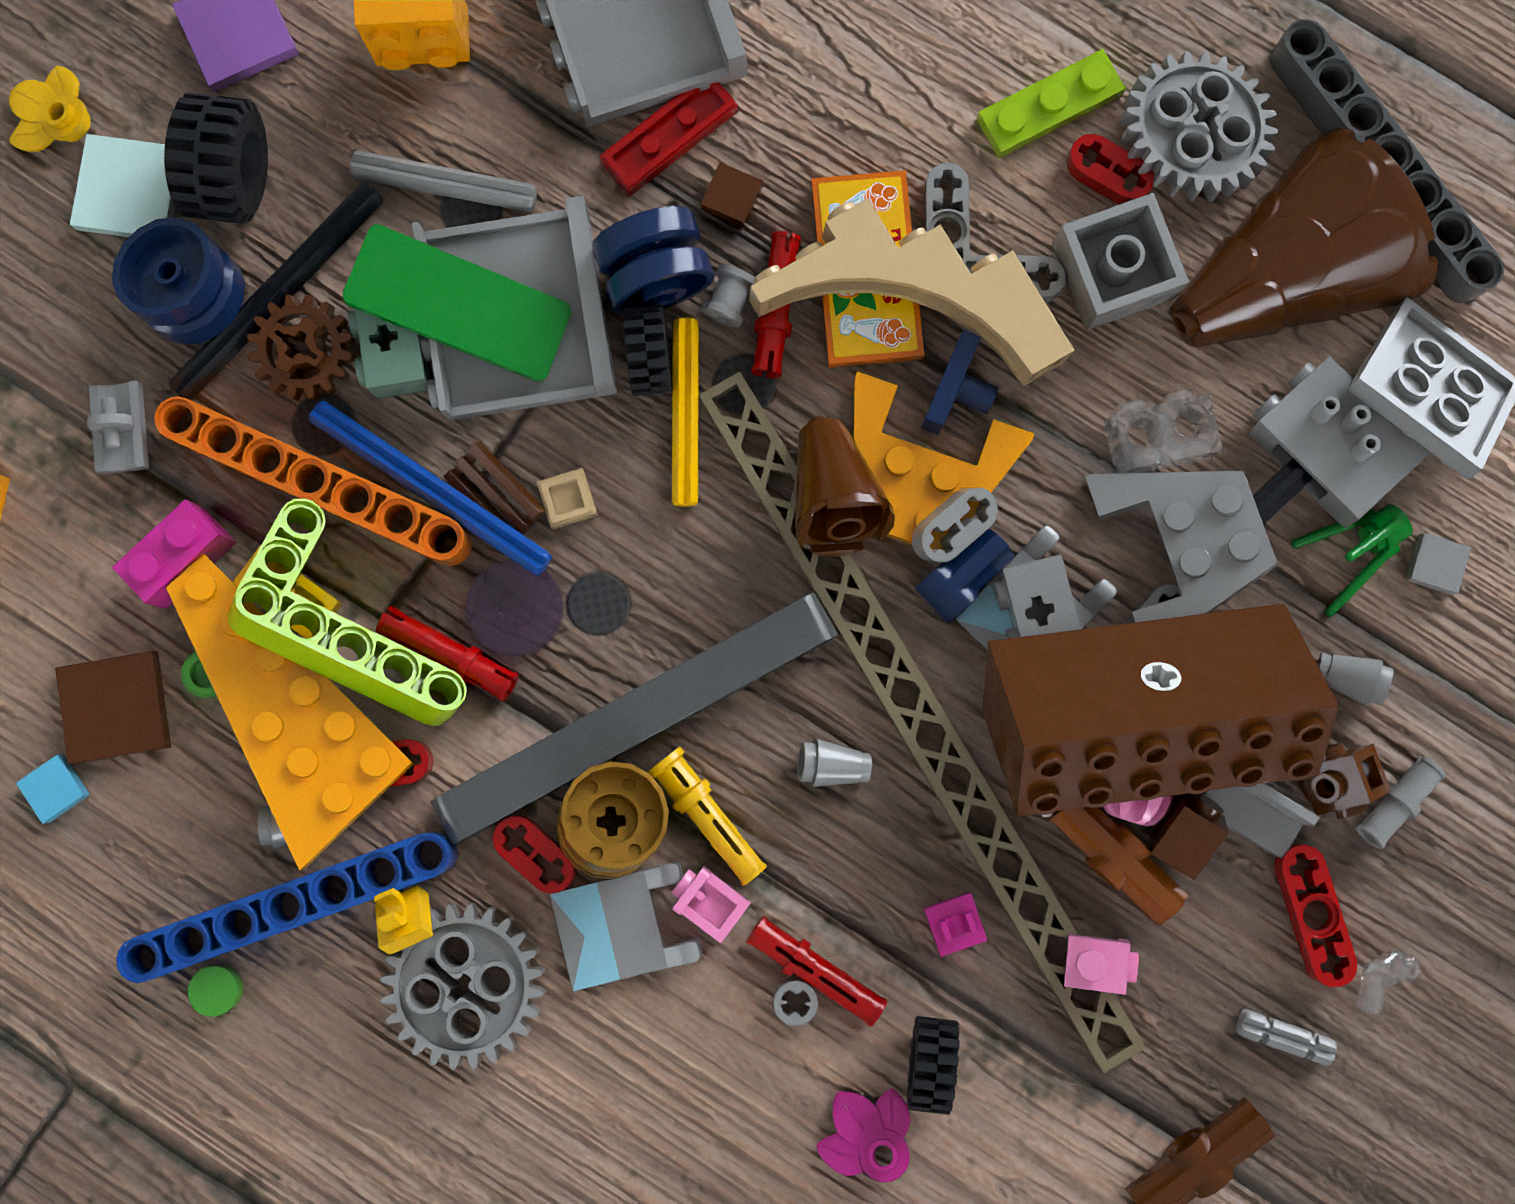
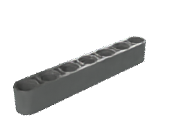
M1300 19L1293 22L1277 42L1270 55V63L1276 75L1322 135L1337 128L1354 130V139L1361 143L1369 138L1372 139L1402 168L1418 192L1430 218L1435 239L1427 243L1429 258L1435 256L1438 259V269L1434 281L1450 300L1457 303H1469L1494 288L1502 280L1504 274V264L1495 249L1326 30L1318 22L1310 19ZM1291 45L1300 46L1306 55L1298 54ZM1320 81L1332 86L1334 93L1322 88ZM1349 118L1357 120L1361 124L1363 131L1355 129L1350 124ZM1436 230L1443 232L1447 236L1449 245L1439 240ZM1466 268L1471 269L1476 274L1478 284L1468 278Z

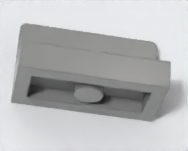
M1265 783L1252 787L1239 786L1201 793L1212 799L1224 810L1222 815L1225 816L1228 829L1277 858L1283 857L1303 825L1315 826L1320 818Z

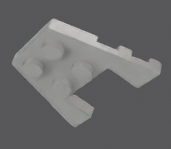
M1244 471L1115 473L1085 476L1100 521L1146 505L1150 506L1180 590V597L1133 611L1134 622L1210 613L1277 566L1275 554Z

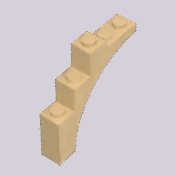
M868 198L855 206L852 202L844 203L828 215V221L825 223L822 237L825 245L822 246L819 241L808 245L796 255L795 262L782 269L778 265L767 268L754 278L755 284L750 286L749 301L759 317L792 302L826 294L873 293L910 300L945 314L981 337L1003 359L1022 386L1060 366L1075 351L1013 250L1000 258L995 253L984 257L970 268L971 274L941 224L927 232L923 227L912 231L900 240V247L898 248Z

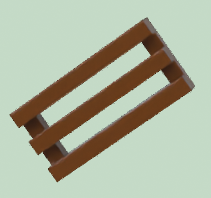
M481 441L472 443L467 449L469 452L465 456H461L456 462L457 466L449 470L443 477L457 491L514 528L465 476L466 474L516 527L514 529L524 535L546 510ZM477 460L528 513L525 518L506 499V496L499 488L493 485L474 465Z

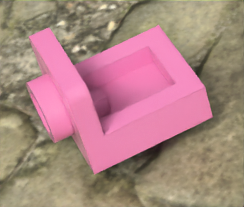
M705 866L697 875L689 869L671 892L672 895L679 899L672 910L679 915L683 914L720 944L751 904V901Z
M1069 934L1064 987L1126 995L1127 982H1137L1139 953L1130 952L1131 944L1128 939L1118 938V940Z

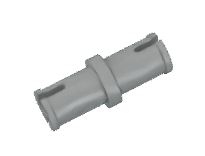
M1419 756L1395 786L1389 785L1391 791L1382 796V801L1356 827L1358 834L1370 845L1383 849L1387 841L1407 819H1415L1421 812L1419 805L1437 784L1444 780L1446 777L1444 770L1428 757Z

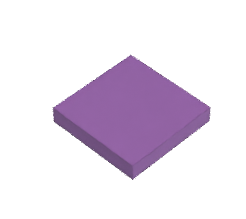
M179 0L172 3L207 84L213 92L299 55L275 0Z

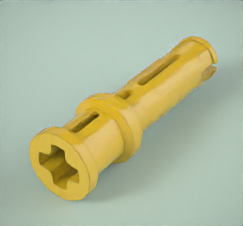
M679 746L647 773L656 778L673 799V809L681 814L684 812L688 814L710 842L711 846L738 877L741 885L744 886L765 870L767 865L761 861L739 833L738 829L709 795V792L712 790L709 787L711 784L707 779L701 780L683 758L685 751Z

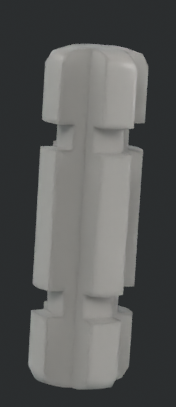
M1243 1009L1239 1014L1236 1032L1242 1037L1256 1042L1261 1039V1043L1302 1058L1306 1056L1307 1059L1325 1066L1333 1063L1337 1052L1335 1040L1317 1033L1312 1034L1306 1029L1268 1017L1266 1020V1016L1249 1009Z

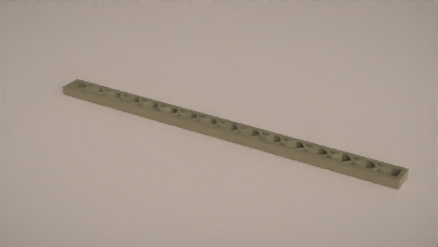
M737 372L699 394L700 402L811 588L818 596L826 613L1099 1070L1105 1074L1146 1049L1114 993L1096 991L1092 1009L1076 1006L1070 999L1073 988L1064 987L1066 966L1048 962L1044 953L1049 934L1067 938L1068 940L1069 934L1078 935L1077 931L851 555L829 556L839 559L844 566L840 585L820 580L817 576L815 569L819 556L812 553L811 561L809 562L803 550L811 552L810 545L804 543L802 548L797 538L791 532L794 514L796 513L797 465L741 372ZM737 389L745 401L741 420L721 415L714 401ZM751 413L758 424L749 422ZM730 428L738 430L736 438L734 437ZM746 432L767 438L770 446L766 461L745 455L742 446ZM775 453L781 461L782 465L773 463ZM754 468L763 470L761 480L756 474ZM770 472L791 478L795 486L790 502L770 497L766 490ZM778 509L788 511L786 520L783 519ZM849 576L857 589L847 587ZM827 591L837 593L835 604ZM844 595L865 601L869 610L864 626L844 621L840 614ZM874 618L881 630L872 628ZM852 632L862 635L860 645L856 641ZM869 637L888 641L892 646L893 654L889 668L869 663L865 656ZM899 660L901 661L907 673L897 670ZM877 674L887 676L885 686H883ZM895 678L914 683L919 691L914 710L895 706L890 698ZM924 703H926L932 715L922 713ZM902 716L912 718L910 728H908ZM920 720L937 724L944 734L939 753L920 748L917 743L916 735ZM950 745L958 757L948 755ZM927 758L937 760L935 771ZM946 762L962 766L967 771L969 777L964 795L946 791L942 785L941 780ZM975 788H977L983 800L973 798ZM952 800L962 802L960 813ZM971 805L987 808L994 816L989 838L972 834L969 830L967 821ZM1001 830L1009 843L999 841ZM977 842L988 845L985 855ZM997 847L1013 851L1018 856L1020 861L1015 880L999 877L994 872L992 867ZM1027 873L1034 885L1025 883ZM1003 885L1013 888L1011 898ZM1023 891L1039 894L1045 901L1041 923L1023 919L1018 912ZM1053 916L1060 928L1051 926ZM1029 929L1039 931L1037 940H1035ZM1055 972L1064 974L1062 984L1058 979L1057 975L1055 974ZM1105 1004L1108 1006L1112 1015L1103 1013ZM1081 1016L1090 1018L1088 1027ZM1101 1021L1120 1026L1128 1042L1105 1056L1097 1044Z

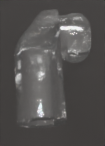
M1390 950L1368 962L1363 968L1356 1009L1382 1015L1386 989L1401 980L1414 981L1420 972L1417 959L1412 955H1407L1402 950Z

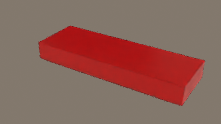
M720 82L710 84V88L700 91V88L681 93L599 155L600 162L630 197L739 111V105Z

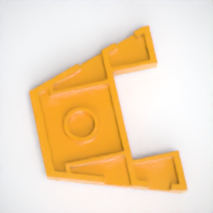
M857 371L854 379L853 440L893 507L895 514L894 527L887 537L912 545V536L917 525L955 492L964 488H983L992 493L1033 440L1035 433L993 419L976 465L884 434L882 429L898 385ZM967 501L970 509L959 519L960 522L963 519L974 516L975 510L980 506L978 501ZM950 528L943 532L931 531L934 538L933 542L929 545L931 549H943L940 540L950 531Z

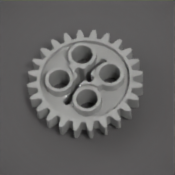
M1189 51L1183 53L1178 63L1169 54L1165 57L1161 66L1152 63L1145 75H1140L1124 101L1123 105L1126 107V110L1120 119V123L1128 127L1123 133L1121 140L1135 143L1127 156L1129 159L1142 157L1144 162L1138 173L1141 175L1151 170L1156 173L1152 185L1155 188L1165 180L1171 183L1170 196L1172 197L1181 188L1187 189L1188 199L1191 202L1195 200L1201 190H1203L1209 202H1213L1220 191L1229 198L1238 187L1242 189L1247 188L1251 181L1267 165L1266 160L1275 150L1271 141L1278 134V129L1268 125L1277 114L1276 111L1262 109L1270 98L1269 93L1255 95L1253 90L1259 82L1258 78L1247 82L1242 80L1241 76L1245 68L1243 65H1240L1232 72L1227 70L1228 62L1226 56H1223L1217 65H1214L1210 62L1208 51L1203 52L1198 62H1194ZM1163 111L1168 112L1172 115V117L1166 115ZM1226 136H1229V137L1232 138L1235 142L1229 140ZM1183 151L1189 152L1194 158L1189 157Z
M453 903L446 907L445 920L435 909L431 910L433 936L403 949V954H391L385 958L389 965L396 968L395 973L386 974L380 978V982L393 986V992L383 997L381 1003L395 1004L397 1009L396 1012L386 1019L387 1024L402 1021L405 1027L399 1033L397 1040L400 1042L413 1036L417 1040L412 1050V1055L414 1056L426 1047L431 1049L430 1065L434 1066L445 1054L449 1055L451 1070H455L460 1065L463 1056L467 1057L470 1067L476 1069L480 1065L482 1052L494 1063L500 1058L498 1044L512 1052L518 1046L512 1032L527 1036L532 1029L523 1017H537L541 1012L538 1006L530 1002L531 998L541 997L546 991L545 988L534 985L532 980L545 972L544 967L530 966L529 960L539 952V949L529 948L524 950L521 944L529 932L525 930L513 936L509 931L513 925L514 918L510 916L500 924L496 923L495 907L489 908L482 917H478L476 903H470L467 905L464 915L460 916L458 907ZM451 937H459L468 944L469 957L466 962L458 963L449 957L447 944ZM428 958H434L439 966L448 973L445 974L438 969L430 967L427 963ZM499 966L507 971L510 977L508 990L496 991L489 986L487 972L490 967ZM468 975L472 979L468 985L471 991L461 996L456 992L459 983L455 979ZM421 979L434 981L438 986L440 994L437 1003L429 1004L420 998L418 985ZM479 996L496 1003L500 1007V1012L494 1013L491 1011L489 1006ZM461 1009H471L478 1014L481 1021L478 1032L469 1033L460 1027L458 1013Z

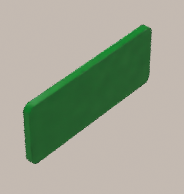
M379 224L372 225L369 228L342 295L343 302L349 307L535 382H542L547 378L572 311L570 305L565 301Z

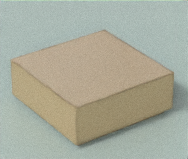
M583 468L537 481L552 530L598 516Z

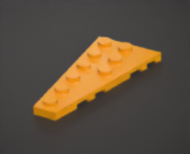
M202 554L173 580L166 589L299 871H303L396 782L413 763L327 677L236 634L228 623L227 615L238 587L205 554ZM253 602L243 604L245 610L250 614L264 615Z

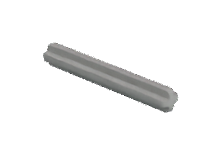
M360 150L352 154L350 162V173H352L354 178L525 212L533 211L536 204L537 190L530 183Z

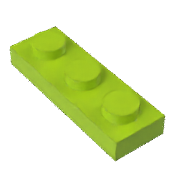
M1101 49L979 111L976 119L999 159L1121 97L1126 88L1104 49Z

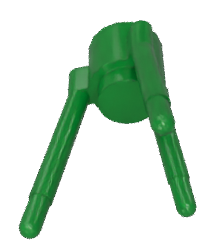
M1388 504L1377 512L1371 508L1358 521L1346 529L1337 522L1292 540L1291 546L1299 548L1361 526L1362 528L1358 530V537L1361 542L1346 553L1345 559L1348 562H1352L1367 551L1378 553L1326 608L1325 615L1327 617L1334 616L1386 560L1400 551L1399 543L1412 535L1413 529L1408 517L1397 506Z

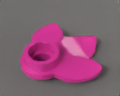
M893 1088L886 1091L877 1100L876 1104L858 1093L844 1091L836 1093L832 1113L834 1126L838 1133L824 1138L816 1146L823 1161L833 1170L845 1176L865 1172L870 1178L879 1182H891L900 1178L906 1172L910 1162V1150L905 1141V1136L911 1123V1117L904 1099ZM881 1145L889 1147L893 1153L892 1162L887 1166L880 1165L875 1158V1152Z

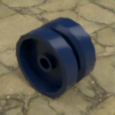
M660 207L631 215L609 226L593 240L592 250L600 272L612 276L607 281L606 291L614 312L623 315L624 308L662 304L663 308L666 309L694 297L713 282L715 274L707 252L702 248L695 247L699 243L700 232L693 212L687 207Z
M178 217L162 218L138 228L122 244L114 260L112 283L117 298L131 312L147 322L165 339L182 345L203 343L221 334L235 320L244 301L245 281L239 265L195 223Z

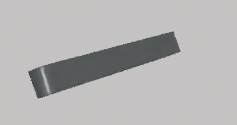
M816 593L808 594L446 791L430 802L451 843L455 846L572 783L574 779L588 768L614 760L824 645L839 634Z

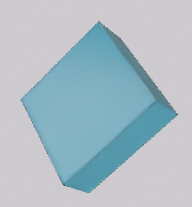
M65 755L54 756L16 782L42 824L52 822L90 796V793L71 764H68Z

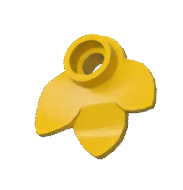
M55 66L47 76L45 83L37 80H24L13 87L9 95V106L12 112L21 120L9 138L11 145L22 151L40 152L47 148L54 140L75 142L85 136L89 130L91 119L85 104L78 99L80 83L72 71L62 66Z

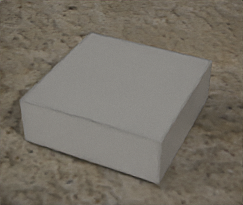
M1428 533L1419 534L1405 581L1449 595L1458 594L1471 547Z

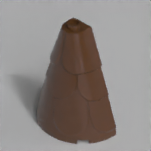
M1347 128L1332 129L1306 145L1272 189L1257 201L1231 237H1226L1219 243L1170 307L1173 311L1172 319L1178 332L1184 338H1190L1195 347L1273 335L1286 327L1336 320L1342 315L1399 305L1406 297L1412 300L1426 293L1433 285L1438 269V259L1435 256L1429 258L1427 245L1428 242L1435 239L1430 218L1418 192L1398 163L1372 139L1369 138L1363 143L1354 139V130Z

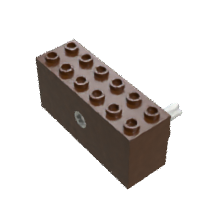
M1285 604L988 641L982 711L1016 816L1040 814L1042 817H1050L1055 811L1084 807L1098 808L1106 804L1136 800L1149 801L1158 797L1187 793L1201 794L1210 790L1239 786L1252 787L1261 783L1303 780L1308 777L1319 776L1339 709L1335 696Z

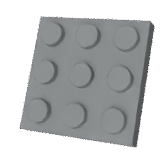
M1406 297L1394 309L1347 390L1358 397L1364 405L1374 409L1397 426L1406 436L1413 438L1436 455L1445 465L1453 468L1470 480L1483 469L1515 403V376Z

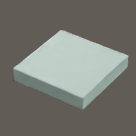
M86 134L70 226L78 231L130 237L138 228L156 219L174 217L175 207L169 194L165 176V144Z

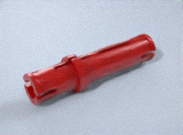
M787 231L771 233L768 268L778 265L782 269L795 262L801 237L791 233L790 240H786ZM791 303L755 320L754 332L758 336L754 363L751 369L753 375L761 377L762 372L766 371L765 378L777 379L782 376L781 368L785 340L791 336L792 324L788 322Z
M392 605L387 608V613L384 612L378 621L376 633L455 671L462 677L465 684L469 682L478 686L503 702L508 699V694L511 695L518 682L519 674L483 656V650L475 646L468 648L426 624L413 619Z
M764 915L760 918L748 936L747 944L754 946L782 965L781 971L789 977L794 973L829 999L866 1022V1025L869 1027L876 1023L886 1007V998L879 996L848 973L811 950V943L803 937L798 941L767 920L768 918Z

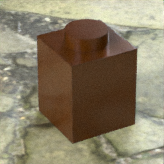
M1188 793L1178 795L1166 817L1158 823L1149 836L1151 854L1195 881L1229 834L1225 816L1222 815L1224 810L1212 799L1202 794H1198L1196 798Z

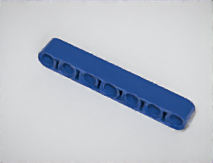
M435 831L419 834L136 936L123 943L118 950L116 957L117 969L121 976L130 982H146L374 900V896L391 888L401 890L443 875L450 871L457 861V845L453 846L447 833ZM427 841L437 843L442 850V860L436 868L428 867L421 859V850ZM381 858L389 860L394 866V879L389 885L382 884L375 876V865ZM334 875L341 877L347 885V894L342 902L334 900L328 892L329 880ZM287 892L293 894L299 902V912L294 919L289 918L282 911V898ZM239 910L246 912L251 919L252 926L247 936L242 935L235 927L234 919ZM192 927L199 930L203 936L204 944L200 952H195L188 944L187 937ZM144 945H148L155 953L156 961L152 969H148L141 961V951Z

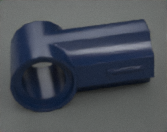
M989 528L949 562H942L914 589L949 624L980 595L978 591L1006 566L1015 555L1009 548V545Z

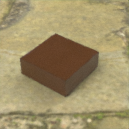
M720 162L700 204L701 210L744 228L763 188V180Z

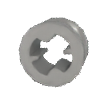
M796 977L788 978L781 982L775 990L773 997L774 1011L781 1021L791 1026H800L811 1021L818 1008L817 994L813 986ZM791 990L793 993L798 994L803 990L808 994L810 999H804V1004L809 1006L805 1012L800 1014L799 1011L793 1009L787 1013L783 1009L782 1004H786L787 1000L782 996L786 991Z

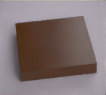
M148 651L55 668L68 764H81L171 748L158 652Z

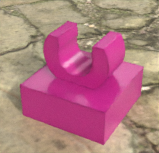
M970 892L923 907L940 957L988 941Z

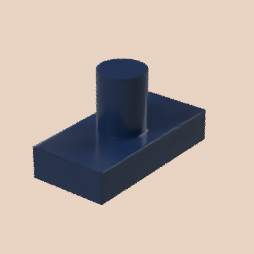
M965 330L962 331L923 421L922 429L939 435L954 401L988 414L999 387L966 374L981 337Z

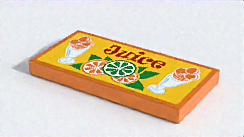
M906 170L811 178L816 242H821L822 246L825 245L822 237L825 223L828 221V215L844 203L852 202L855 206L867 198L898 248L900 247V240L912 232ZM838 293L821 296L828 368L923 360L924 346L920 306L918 303L903 298L873 293Z

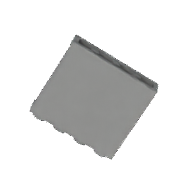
M535 0L544 28L553 26L557 40L549 42L557 69L559 71L567 68L571 82L563 84L571 111L574 113L581 110L586 127L668 102L675 96L696 88H700V91L709 89L710 84L720 82L722 85L747 77L746 52L728 0Z
M584 195L565 198L566 209L431 231H424L419 222L412 223L414 239L565 301L572 310L548 376L542 382L532 381L420 335L425 361H432L434 379L427 381L430 403L433 409L439 408L441 414L448 421L618 394L598 266L592 250L593 234L590 215Z

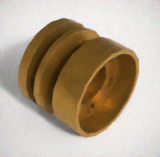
M612 761L592 766L573 780L561 803L556 828L561 851L573 867L591 877L615 879L632 874L649 860L660 845L667 832L669 809L661 787L649 773L633 764ZM605 814H610L613 822L621 823L614 836H607L606 828L597 827V824L601 823Z

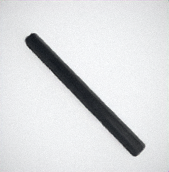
M360 183L240 307L235 320L221 334L209 339L169 380L172 390L180 397L192 400L249 342L247 335L256 334L261 329L254 321L255 316L263 317L267 320L271 316L267 306L270 302L282 308L285 304V295L293 296L383 203L380 193L369 183Z

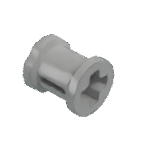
M722 264L719 265L716 272L719 279L710 301L703 302L701 312L723 325L740 327L743 321L740 314L749 295L750 286L755 284L753 281L755 277L737 267Z

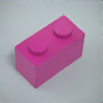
M185 499L111 568L144 603L167 609L173 602L166 587L202 554H205L215 564L237 542L205 508Z

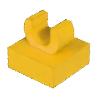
M416 885L403 892L391 888L374 896V902H376L375 914L378 948L391 955L433 936L429 895L420 886Z

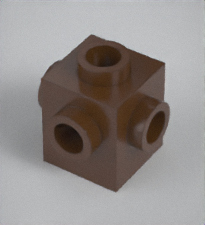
M1343 743L1327 746L1319 776L1301 780L1302 792L1305 798L1311 802L1315 814L1320 815L1335 811L1338 819L1365 812L1367 810L1365 804L1372 803L1391 791L1374 743L1350 750H1345Z

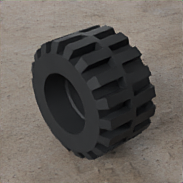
M188 92L177 101L166 132L164 167L171 200H173L174 207L177 212L181 213V216L246 224L247 221L250 222L253 219L261 203L266 186L268 145L261 114L256 104L251 102L250 99Z

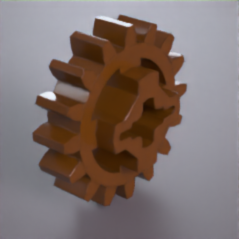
M307 294L303 299L302 305L292 295H285V308L281 309L272 302L268 303L267 306L271 316L267 320L259 316L254 318L256 324L262 328L260 334L247 335V340L258 345L257 351L247 355L248 360L262 364L256 371L255 376L262 381L273 378L270 382L269 390L280 394L287 387V398L298 401L301 397L302 390H304L307 398L313 401L318 400V388L320 387L332 394L336 392V387L332 380L336 376L348 380L350 375L342 368L343 363L355 362L356 356L346 351V346L353 344L356 340H354L351 333L341 332L349 323L348 320L342 315L331 318L335 307L325 301L317 309V299ZM303 317L299 324L283 326L292 319ZM329 334L332 339L331 356L328 355L325 342ZM290 337L297 342L305 343L310 348L309 350L317 355V358L314 359L307 354L305 356L300 354L294 348L295 346L288 342V338ZM273 340L276 343L278 353L275 362L272 354ZM321 370L320 373L311 378L301 379L305 371Z

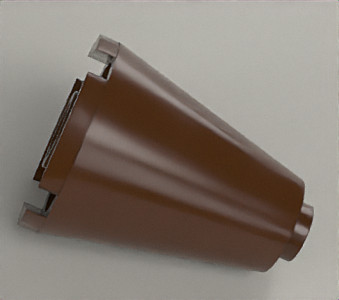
M818 416L811 419L798 434L795 523L797 540L802 548L804 543L810 545L811 553L818 556H841L859 552L865 549L863 541L876 535L879 542L889 534L894 527L895 521L893 507L845 424L836 418Z

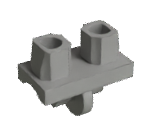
M128 381L117 385L89 386L91 416L87 418V426L92 431L95 472L110 474L149 469L143 384L139 381Z

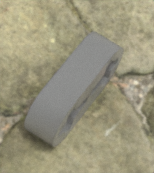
M964 488L955 492L914 529L912 546L915 553L921 559L928 562H948L955 558L995 522L998 514V505L995 497L983 488ZM967 501H978L980 506L975 511L979 518H966L960 522L959 519L970 509ZM950 528V531L940 540L943 549H931L929 545L934 540L931 531L943 532Z

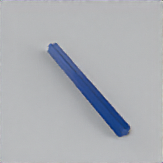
M326 401L318 402L310 412L309 421L523 568L536 576L541 575L546 570L552 559L548 551Z

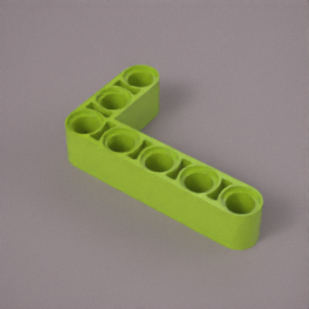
M301 498L287 502L281 509L236 590L227 615L228 623L232 630L239 636L423 724L439 726L446 723L466 697V685L459 674L291 592L316 547L326 520L320 506L311 500ZM288 524H300L304 526L309 533H296L289 527ZM270 562L279 563L286 568L288 573H274L268 569L266 564ZM249 602L257 603L264 608L266 614H250L245 610L243 604ZM290 626H305L310 630L313 637H298L292 632ZM347 647L352 649L357 654L358 660L350 661L344 659L338 653L337 648ZM390 668L396 670L401 674L404 683L390 681L385 676L383 669ZM429 690L440 691L444 694L448 705L437 704L433 701Z

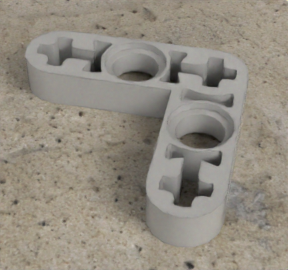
M941 163L932 168L927 176L924 189V229L927 232L942 222L954 224L959 230L960 238L953 245L972 274L970 268L988 255H970L968 175L957 164ZM942 178H949L951 186L958 187L953 190L950 199V209L941 210L943 191L941 188H934L940 185ZM1016 255L1030 279L1035 277L1038 270H1044L1046 278L1054 280L1050 282L1045 291L1039 290V283L1032 281L1045 303L1054 300L1064 286L1066 278L1064 268L1060 262L1049 256Z

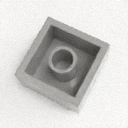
M1154 193L1064 224L1052 242L1057 259L1064 268L1066 282L1086 331L1171 301L1189 283Z

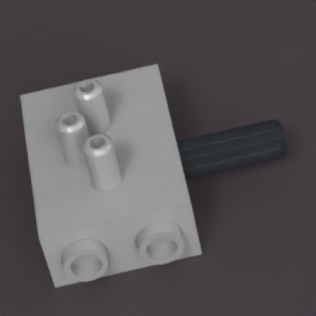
M1330 356L1317 368L1310 362L1306 364L1288 382L1293 390L1282 400L1275 394L1269 398L1253 414L1259 422L1248 433L1282 467L1253 494L1263 525L1304 488L1346 529L1366 514L1426 458L1430 452L1413 438L1402 433L1397 426L1374 409L1364 405L1358 397L1347 389L1353 378Z

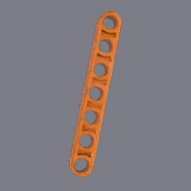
M179 396L170 397L161 402L156 409L154 420L159 433L188 450L296 499L304 498L311 500L327 513L442 565H459L471 553L472 540L468 531L448 516L187 398ZM192 413L190 427L186 431L178 433L177 424L180 418L185 414ZM235 432L236 442L234 447L228 452L221 453V440L225 435ZM273 452H279L280 462L277 468L272 472L264 473V459ZM322 471L324 473L322 487L316 492L308 493L306 490L307 479L311 474ZM359 491H367V506L360 512L351 513L349 509L351 497ZM401 511H411L413 516L412 525L405 532L395 533L392 527L394 517ZM444 531H455L457 534L455 547L448 553H438L436 549L437 537Z

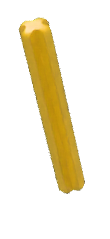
M688 317L676 318L673 321L672 503L678 507H692L698 503L699 325L697 319Z

